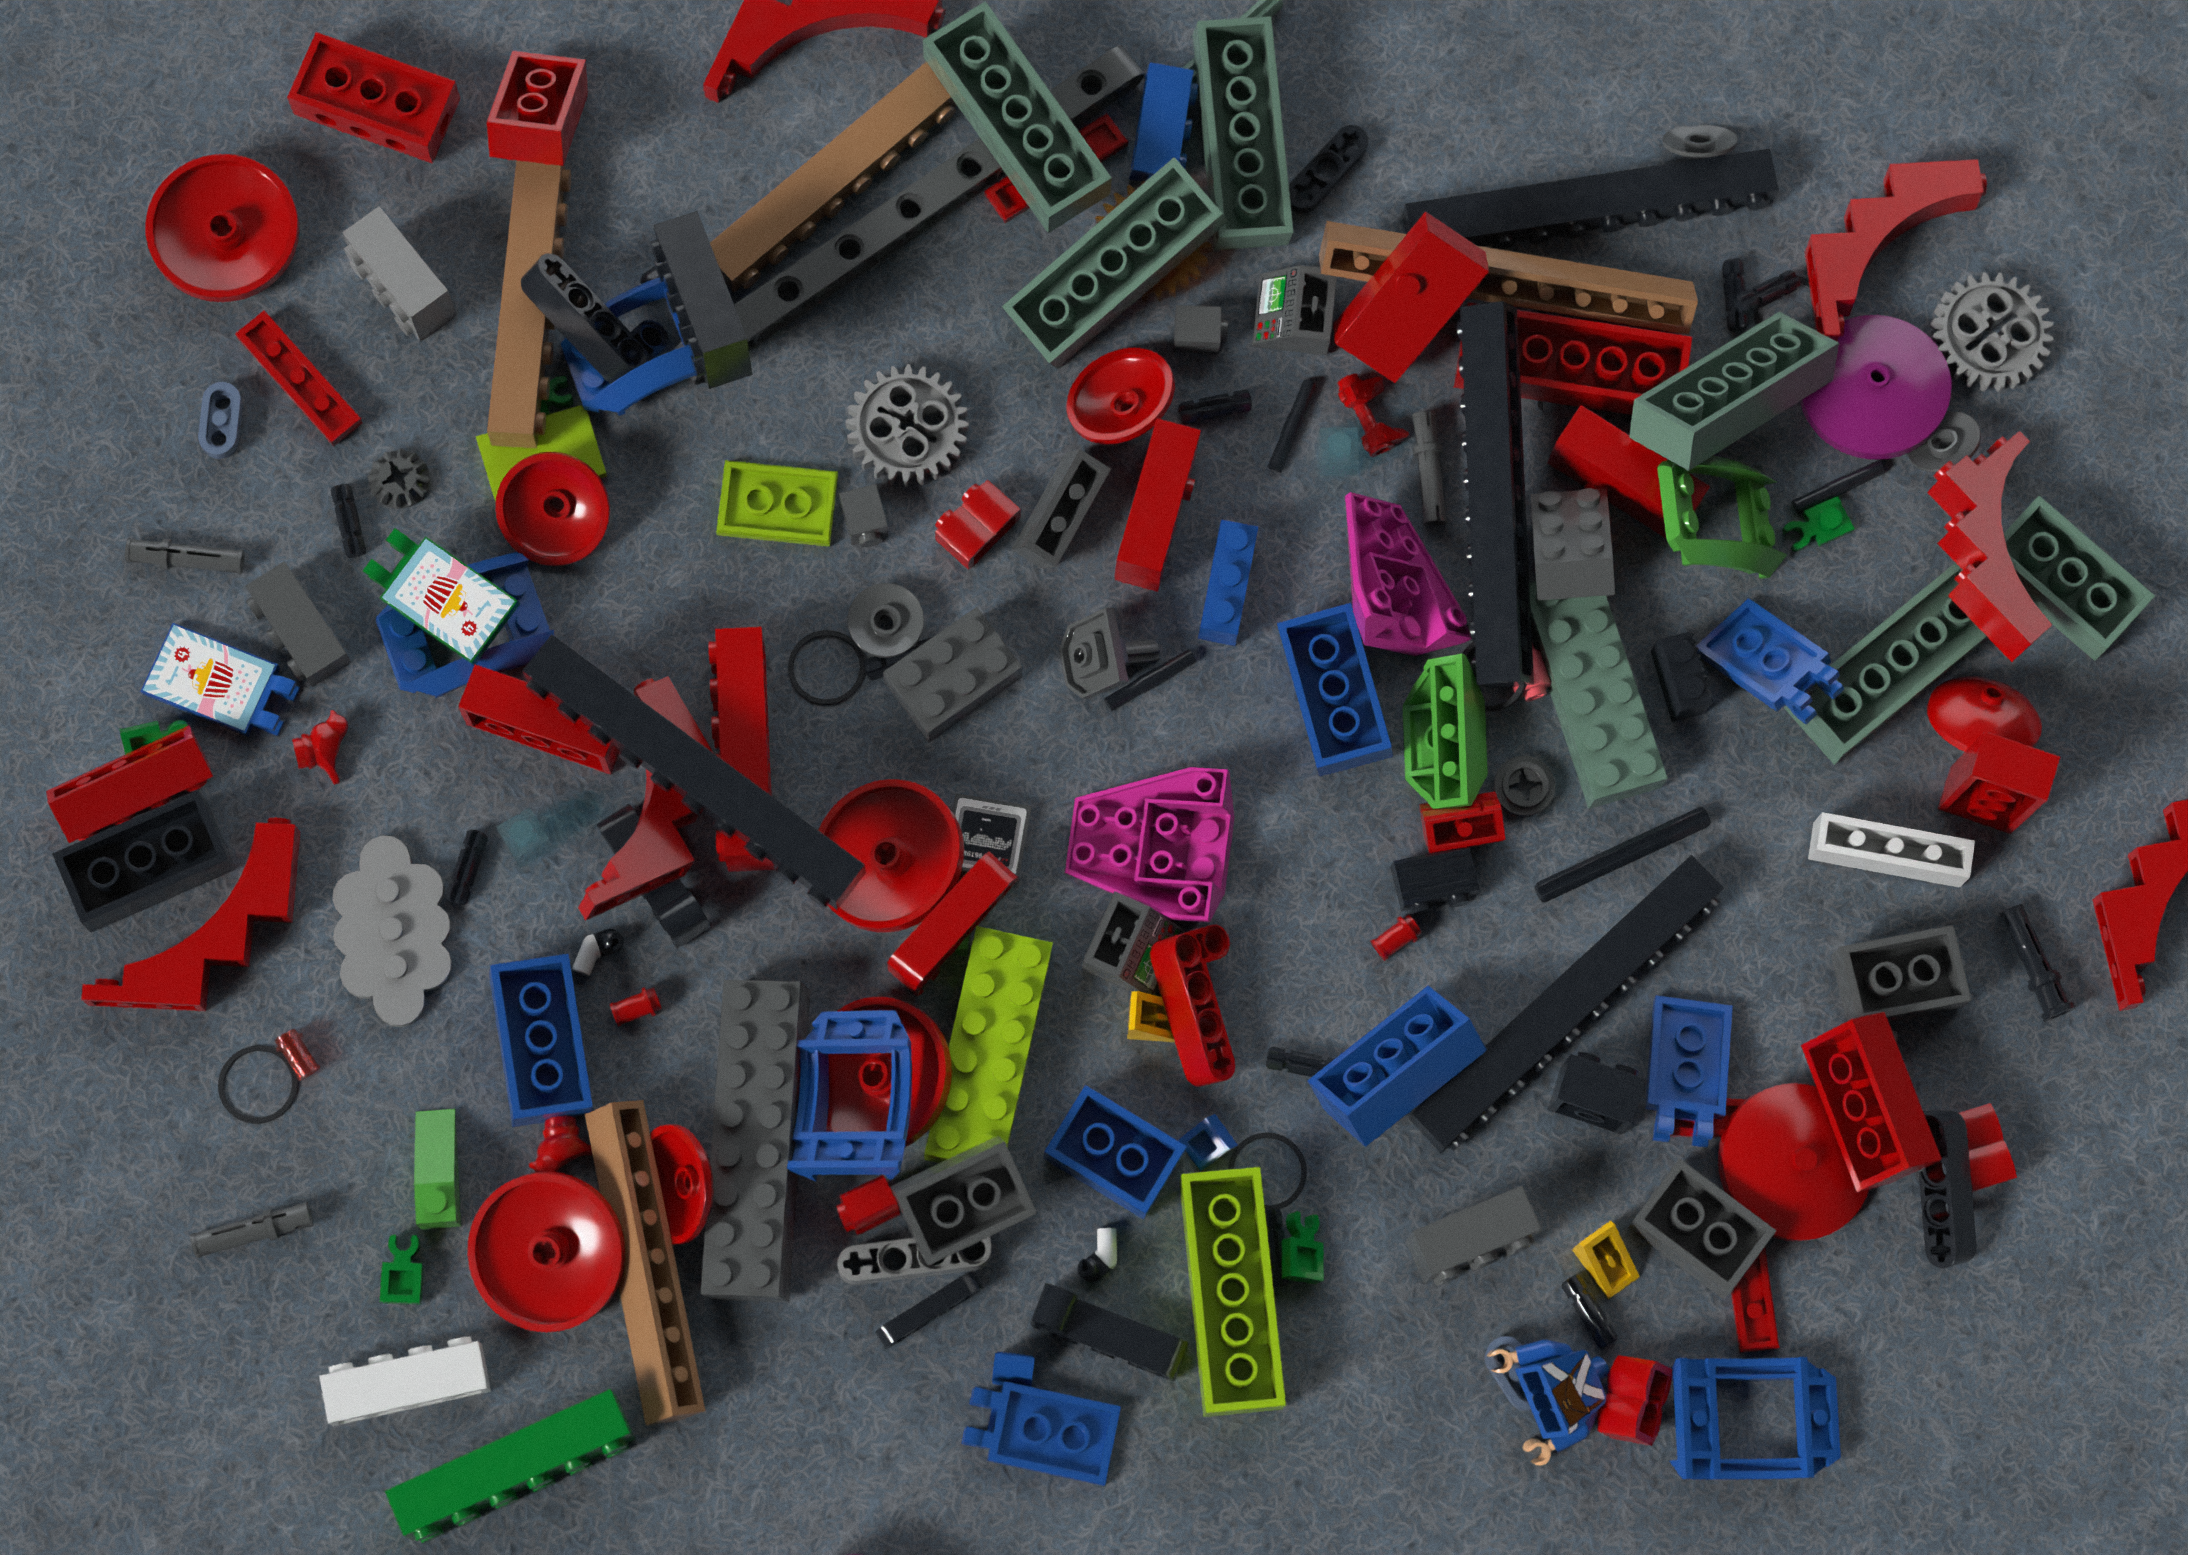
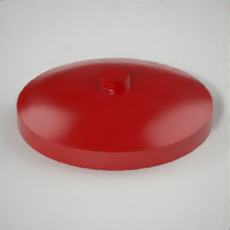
M214 154L200 157L185 163L173 171L154 193L148 207L145 222L147 245L156 266L163 276L180 291L192 297L210 302H232L246 299L262 292L275 283L291 263L297 249L300 233L298 212L293 198L283 181L263 164L247 157L232 154Z
M885 779L862 785L841 798L828 812L818 829L822 834L865 864V875L838 910L828 904V907L844 921L866 931L879 933L896 932L921 923L957 884L962 871L964 841L960 825L954 813L934 792L915 782Z
M869 997L856 1000L837 1011L895 1010L911 1041L912 1096L909 1127L905 1147H908L920 1139L933 1126L946 1104L952 1080V1063L947 1042L937 1024L927 1014L911 1004L890 997ZM891 1053L828 1054L829 1106L826 1132L886 1131L891 1096Z
M1790 1083L1764 1089L1746 1099L1734 1111L1726 1123L1718 1150V1168L1724 1192L1775 1229L1776 1232L1772 1236L1773 1238L1785 1241H1807L1821 1238L1842 1228L1860 1210L1869 1189L1856 1192L1816 1086Z
M535 1172L520 1176L500 1186L479 1208L468 1237L469 1269L479 1294L487 1305L504 1320L530 1331L557 1332L582 1324L595 1316L608 1304L614 1296L623 1276L625 1242L622 1226L615 1211L599 1191L583 1180L568 1174Z

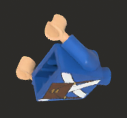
M1545 1339L1516 1346V1351L1513 1352L1493 1349L1487 1354V1357L1502 1354L1505 1358V1363L1501 1368L1491 1370L1495 1373H1505L1510 1370L1512 1364H1520V1367H1517L1515 1372L1543 1439L1550 1438L1545 1442L1537 1438H1531L1523 1445V1450L1526 1452H1530L1538 1446L1542 1448L1541 1455L1530 1461L1539 1466L1545 1465L1549 1461L1552 1451L1557 1450L1560 1452L1588 1437L1596 1420L1597 1410L1606 1403L1607 1396L1600 1381L1606 1378L1609 1373L1608 1365L1603 1358L1599 1356L1590 1358L1589 1353L1585 1349L1573 1351L1566 1343Z

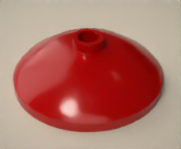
M1124 348L1107 353L1090 363L1073 382L1066 403L1068 419L1080 436L1094 443L1117 444L1137 438L1155 425L1156 418L1161 419L1167 412L1175 392L1174 375L1167 362L1159 354L1148 349Z
M541 452L522 459L504 476L497 491L495 512L504 538L515 551L523 554L533 562L558 566L576 562L586 557L597 547L608 528L610 501L602 480L585 462L565 453ZM552 498H560L564 503V508H554Z
M1964 676L1945 681L1933 690L1927 704V715L1935 731L1949 744L1964 752L1985 731L2035 748L2041 736L2042 722L2031 702L2013 687L1994 679Z
M677 1124L662 1125L651 1131L650 1136L672 1244H683L693 1240L701 1232L708 1220L714 1195L713 1174L707 1153L692 1132Z

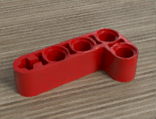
M987 852L892 954L887 962L888 971L917 997L924 992L922 989L930 979L933 981L940 973V966L1004 898L1019 877L992 853Z
M1217 924L1158 940L1153 944L1150 951L1151 963L1184 1074L1187 1080L1196 1087L1227 1081L1232 1078L1236 1067L1206 965L1208 962L1226 956L1230 948L1227 932Z

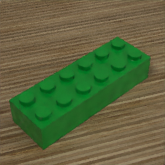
M608 1389L385 1490V1494L403 1536L411 1540L421 1541L423 1544L444 1534L442 1527L454 1522V1524H458L461 1527L481 1518L482 1516L479 1511L491 1505L498 1510L519 1500L517 1493L529 1488V1490H533L535 1493L556 1483L554 1476L567 1471V1473L573 1476L593 1466L591 1459L604 1454V1456L610 1459L630 1450L628 1443L635 1440V1437L617 1395L611 1389Z

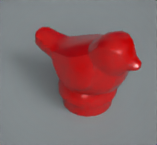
M331 710L329 718L325 722L315 725L310 734H301V737L292 739L299 769L308 767L310 770L318 766L328 774L334 785L340 783L335 764L341 742L347 734L349 727L345 717Z
M557 1116L545 1120V1129L542 1131L545 1139L538 1146L536 1160L529 1163L531 1169H534L535 1172H557L562 1166L578 1157L593 1156L591 1145L586 1144L578 1137L580 1128L576 1124L575 1117Z

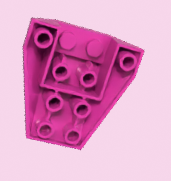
M1352 492L1348 493L1345 496L1352 607L1364 645L1418 656L1466 643L1472 639L1467 627L1466 615L1461 610L1401 505Z
M1189 767L1075 798L1065 873L1112 894L1116 891L1150 906L1161 915L1170 919L1210 922L1226 889L1235 819L1230 771L1228 769Z

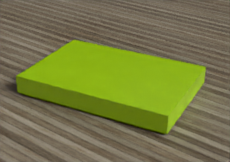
M582 405L546 415L545 435H538L537 448L492 446L488 433L476 436L495 502L500 483L508 471L522 459L541 452H560L574 456L589 465L600 479L607 477L588 412L584 410Z
M725 460L716 534L719 536L830 547L838 471Z

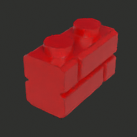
M1495 791L1477 794L1470 806L1433 809L1428 803L1419 804L1424 839L1429 853L1506 840L1501 804Z

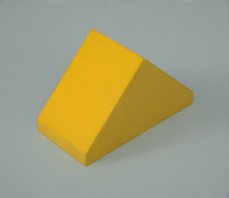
M1140 991L1131 992L1127 1039L1175 1042L1162 997Z
M1611 1220L1572 1249L1608 1299L1640 1277L1615 1224Z

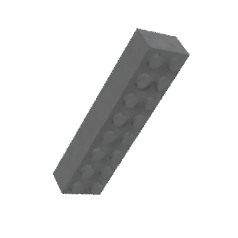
M724 980L710 1159L714 1195L711 1212L705 1227L701 1295L711 1300L789 1303L798 1174L790 1172L787 1169L788 1161H792L795 1147L793 1135L800 1091V1050L797 1048L798 1040H805L808 1036L811 990L800 981Z

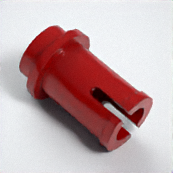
M1409 914L1404 918L1401 916L1397 917L1396 924L1376 939L1370 941L1384 961L1410 941L1414 943L1418 941L1417 936L1422 932Z
M646 987L641 988V993L615 1003H609L618 1027L650 1013L652 1017L656 1016V1011L661 1010L662 1006L654 987L648 990Z

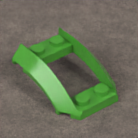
M1711 456L1689 471L1670 460L1662 461L1657 467L1666 540L1674 552L1681 550L1682 565L1726 567L1748 574L1759 573L1760 579L1769 578L1788 555L1772 548L1775 544V533L1769 524L1768 509L1771 502L1769 493L1764 486L1776 483L1777 481L1738 461L1719 456ZM1689 473L1712 475L1735 482L1742 541L1697 539L1696 532L1699 529V522L1696 513L1693 511L1691 495L1694 493V484Z

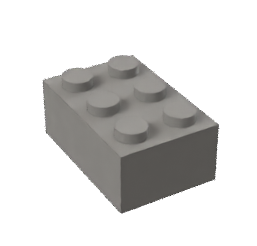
M380 206L342 232L347 243L343 250L350 259V266L361 280L367 278L373 287L371 291L384 308L387 306L391 308L396 316L394 317L396 323L407 336L414 333L421 342L456 316L448 290Z

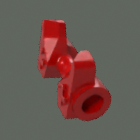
M1353 373L1337 382L1339 387L1338 396L1341 402L1344 403L1345 407L1354 409L1365 431V435L1361 437L1364 449L1369 453L1370 457L1373 458L1390 451L1394 445L1399 444L1408 437L1409 432L1403 428H1393L1382 422L1377 424L1374 415H1372L1368 402L1383 392L1384 386L1381 377L1362 380L1357 373Z

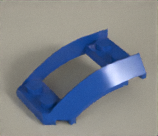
M657 278L636 286L604 304L618 318L627 312L664 297L668 303L666 296L668 291L665 282H660V279ZM671 311L683 347L660 355L640 365L611 384L602 377L565 337L560 345L584 410L599 412V409L617 412L618 416L626 414L625 410L652 393L684 379L696 376L690 358L692 354L689 345L685 346L678 327L680 322L676 313L673 314Z
M518 552L467 565L520 603L519 607L505 624L510 641L487 648L476 663V665L499 673L527 665L550 635L555 636L554 629H549L528 571L527 563L529 560ZM388 605L376 617L375 621L400 690L415 694L418 691L438 698L468 683L474 665L461 658L436 669L423 630Z
M895 1010L821 1012L812 1023L814 1029L805 1040H798L797 1048L800 1050V1091L793 1135L795 1147L792 1161H788L787 1169L790 1172L816 1182L818 1175H885L891 1181L901 1171L909 1127L912 1096L911 1041ZM891 1053V1096L886 1131L826 1132L829 1106L828 1054Z
M1807 1357L1761 1359L1676 1358L1671 1369L1674 1386L1677 1460H1672L1670 1463L1682 1479L1757 1480L1814 1478V1475L1824 1467H1829L1841 1458L1836 1377L1824 1368L1818 1369L1808 1362ZM1793 1380L1798 1458L1720 1459L1716 1381Z

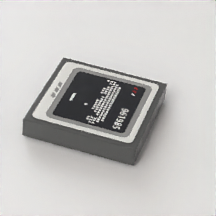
M955 793L952 812L960 825L964 841V861L961 873L966 874L984 854L990 852L1015 875L1020 877L1032 806Z

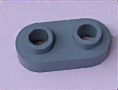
M227 382L212 384L205 390L202 398L198 441L203 451L215 459L229 457L236 451L239 444L243 400L237 388ZM220 400H230L228 408L223 410L217 408ZM218 435L226 436V441L223 445L216 446L213 444L214 438Z
M1499 1337L1486 1348L1484 1355L1485 1364L1509 1402L1518 1410L1532 1411L1527 1399L1523 1398L1519 1392L1521 1384L1515 1372V1369L1520 1367L1519 1363L1512 1364L1510 1370L1505 1373L1491 1371L1503 1366L1499 1363L1497 1355L1487 1357L1491 1350L1503 1349L1513 1352L1516 1351V1346L1522 1345L1512 1337Z

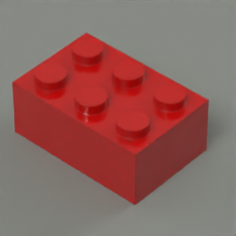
M512 51L487 119L489 157L564 166L588 96L585 59Z

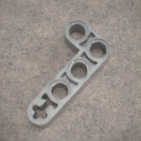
M989 1236L979 1241L985 1248V1254L976 1261L967 1259L963 1255L962 1250L945 1257L944 1261L939 1265H927L914 1238L847 1247L840 1253L837 1267L841 1278L851 1285L976 1271L985 1267L991 1258V1238ZM892 1251H899L906 1257L904 1267L896 1271L890 1270L884 1265L885 1256ZM878 1252L877 1264L880 1273L873 1274V1265L861 1267L860 1274L853 1275L849 1268L844 1269V1265L851 1263L852 1256H858L860 1262L863 1263L872 1262L870 1253Z

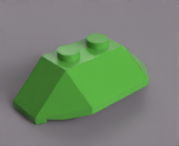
M1456 654L1428 659L1423 667V673L1413 685L1403 704L1405 780L1433 809L1470 806L1488 775L1485 700L1479 685H1477L1466 655Z

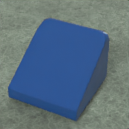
M1216 1114L1206 1117L1178 1139L1179 1142L1187 1146L1185 1151L1200 1172L1238 1146Z
M997 1351L994 1358L992 1384L1003 1385V1382L1006 1381L1031 1387L1035 1358L1030 1355Z

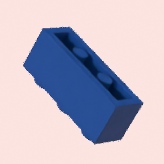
M1149 63L1143 86L1129 174L1130 180L1146 182L1173 157L1185 169L1187 155L1181 154L1182 141H1189L1192 119L1186 118L1188 105L1194 106L1197 96L1198 83L1192 82L1194 70Z
M1221 519L1198 639L1232 646L1236 645L1258 526Z

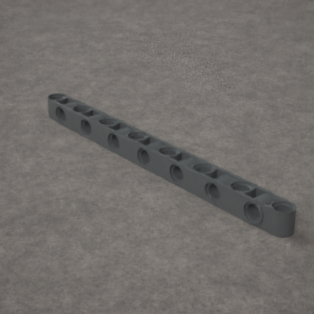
M1119 45L1049 91L1077 128L1137 87L1144 79L1145 73L1123 45ZM1087 86H1094L1100 92L1095 95H1088L1082 90ZM981 138L736 303L734 306L747 337L749 351L1007 176ZM973 167L981 173L975 177H968L962 172L967 168ZM911 208L920 212L917 217L910 219L902 215L904 210ZM846 250H855L860 254L853 260H846L841 257V254ZM787 291H793L799 295L792 302L782 301L780 296ZM679 343L675 349L683 347V343ZM697 376L690 377L695 385L706 381L704 376L699 378Z

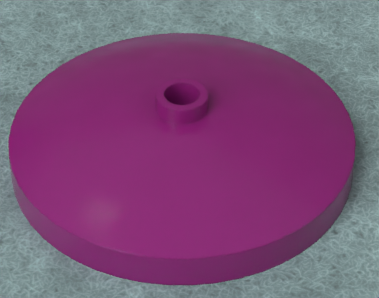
M1864 315L1844 320L1845 332L1844 336L1838 339L1839 345L1833 381L1800 401L1808 423L1817 435L1830 446L1858 458L1871 460L1889 459L1902 456L1919 448L1937 431L1949 406L1952 389L1951 376L1943 353L1938 350V346L1927 334L1901 319L1883 315Z

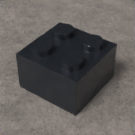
M1578 1052L1577 1056L1571 1054L1560 1068L1547 1110L1622 1135L1634 1122L1647 1079L1637 1076L1638 1071L1625 1065L1616 1064L1615 1068L1600 1064L1601 1059L1590 1053Z

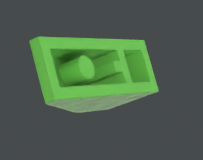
M456 1109L419 1111L415 1115L416 1225L421 1230L461 1227Z

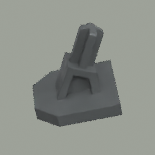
M1107 607L1068 625L1059 648L1065 685L1082 699H1091L1128 682L1126 665L1157 662L1160 652L1159 645L1155 640L1125 642L1124 637L1119 636L1114 608Z

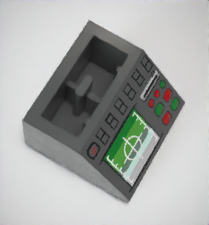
M1303 265L1260 274L1252 347L1327 355L1331 337L1337 276L1321 274L1320 267Z
M1114 891L1085 955L1082 970L1130 992L1140 991L1156 995L1159 987L1151 963V947L1158 940L1184 933V930L1150 906Z

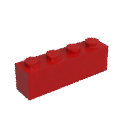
M190 725L47 790L46 794L48 804L66 839L71 843L77 839L82 841L100 832L101 828L112 823L119 825L134 818L136 812L149 806L151 808L160 807L169 802L172 795L185 789L188 792L197 790L204 786L208 781L207 779L213 777V774Z

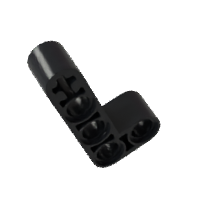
M546 253L542 255L521 278V287L526 296L610 384L640 365L654 359L668 344L669 337L667 331L661 324L653 320L641 322L630 332L565 261L555 254Z
M627 804L596 825L614 854H616L633 835L640 818L632 806ZM680 879L642 895L652 908L653 914L664 931H667L671 937L672 943L676 948L681 947L710 928L703 910L691 892L686 890Z
M1923 1111L1942 1159L1918 1171L1925 1252L1928 1260L1935 1267L1947 1268L1969 1262L1975 1256L1977 1248L1967 1127L1963 1117L1955 1111ZM1939 1124L1942 1127L1943 1136L1940 1133ZM1943 1165L1946 1168V1175L1943 1172ZM1946 1203H1947V1205H1948V1207H1949V1210H1950V1213H1949V1214H1948V1212H1947V1210H1946Z
M1045 1283L1030 1322L1031 1327L1037 1330L1041 1328L1053 1332L1055 1337L1076 1345L1078 1342L1090 1346V1350L1113 1359L1116 1356L1128 1361V1365L1167 1380H1176L1189 1345L1188 1342L1082 1301L1073 1292Z

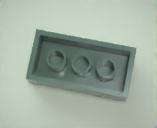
M2040 496L2030 504L2004 533L2007 551L2013 566L2033 602L2051 624L2094 661L2110 647L2155 597L2153 593Z

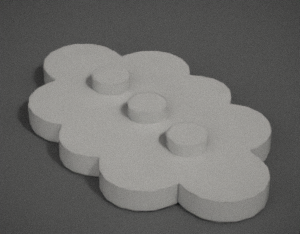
M379 836L370 840L361 851L360 871L344 875L338 880L333 889L332 900L335 909L342 916L334 928L333 939L337 948L346 956L340 968V977L344 987L350 994L358 998H373L375 1011L384 1023L392 1027H406L415 1023L424 1012L425 992L440 988L448 981L452 973V959L449 952L443 946L451 934L452 924L448 914L439 906L444 898L445 887L438 872L426 864H412L409 850L401 840L393 836Z

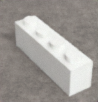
M1822 812L1813 822L1808 859L1960 888L1971 875L1975 841Z
M461 1337L448 1341V1348L433 1351L432 1345L409 1349V1356L393 1359L392 1354H384L369 1358V1365L353 1368V1363H343L329 1367L330 1374L319 1376L328 1424L337 1426L491 1392L482 1344L479 1341L472 1342L471 1337Z

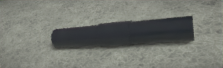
M1303 380L1267 466L1269 469L1279 473L1282 472L1316 390L1317 384L1313 381Z
M1877 460L1852 473L1828 482L1824 486L1792 500L1791 503L1797 514L1802 513L1809 508L1840 496L1863 483L1885 473L1884 467Z
M1187 649L1105 697L1104 701L1112 712L1194 664L1196 659L1190 649Z

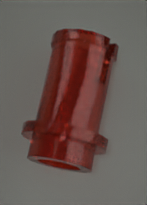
M293 1028L275 1040L278 1046L275 1050L277 1053H283L297 1075V1079L302 1081L321 1067L316 1063L302 1041L304 1038L303 1033L298 1034L296 1029Z

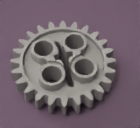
M1983 272L1977 283L1969 275L1964 282V286L1956 282L1951 289L1952 293H1944L1941 298L1943 304H1938L1933 312L1938 317L1932 320L1930 327L1938 331L1932 335L1931 339L1935 343H1941L1938 350L1944 356L1946 355L1948 367L1954 366L1957 369L1953 379L1956 380L1964 374L1967 376L1966 387L1968 388L1976 380L1980 381L1982 392L1986 391L1990 383L1994 384L1997 392H2001L2005 386V381L2011 389H2015L2019 384V378L2027 383L2033 376L2031 371L2037 373L2043 366L2040 360H2046L2050 354V351L2045 347L2050 346L2054 337L2045 333L2049 332L2053 327V322L2042 320L2049 312V308L2038 309L2036 305L2040 301L2041 296L2037 295L2029 298L2027 294L2030 290V285L2028 284L2019 290L2016 288V277H2013L2006 284L2003 283L2002 273H1998L1994 281H1990L1988 274ZM1987 302L1997 303L2002 309V313L1991 311ZM2011 314H2017L2018 318L2006 323L1998 334L1992 333L1973 350H1966L1967 346L1981 338L1986 329L1990 331L2000 325ZM1958 323H1967L1971 326L1973 333L1967 334L1960 330ZM2010 331L2020 332L2024 336L2025 342L2016 341L2012 338ZM1988 351L1992 353L1996 358V362L1986 361L1981 352Z
M907 364L904 374L899 375L895 366H891V377L888 378L880 371L876 372L877 384L874 385L872 382L865 380L864 388L867 393L855 391L854 400L859 405L848 406V414L855 417L846 420V429L854 431L847 435L848 444H858L853 449L854 458L865 455L862 461V468L865 470L874 465V478L876 479L881 477L884 472L888 473L890 485L895 482L897 476L902 477L905 487H908L911 477H916L918 483L924 485V474L927 473L937 480V468L940 466L944 470L950 471L951 463L948 457L959 460L961 452L956 446H966L967 438L960 434L969 431V422L961 420L967 416V408L957 407L962 402L961 394L950 396L953 384L950 381L940 386V373L938 372L931 379L926 378V367H922L918 375L912 374L910 364ZM897 395H905L911 399V402L904 407H898L891 400ZM880 408H883L887 410L890 415L885 413H879L878 410ZM936 413L943 418V421L938 425L931 426L925 423L923 419L929 414ZM909 420L914 421V428L908 426L905 430L901 429V422L906 424ZM877 426H886L891 430V433L884 438L875 437L871 432ZM926 437L935 438L937 441L935 443H931L926 439ZM911 444H917L924 451L918 456L911 457L904 452V449Z

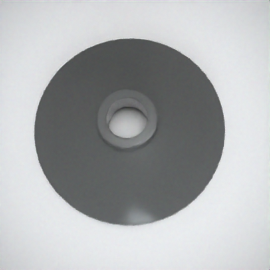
M1713 125L1681 126L1669 130L1663 136V146L1667 150L1688 157V160L1712 158L1734 150L1738 142L1735 133Z
M1948 411L1933 436L1919 448L1907 453L1908 458L1915 467L1927 472H1937L1948 461L1956 465L1966 455L1971 458L1976 453L1981 442L1980 428L1971 416L1961 412Z
M880 583L864 589L855 597L848 611L847 623L851 638L861 650L872 656L890 658L907 652L917 643L924 627V614L918 599L909 590L896 584ZM883 618L891 619L893 621L892 628L888 630L881 629L879 627L880 620Z

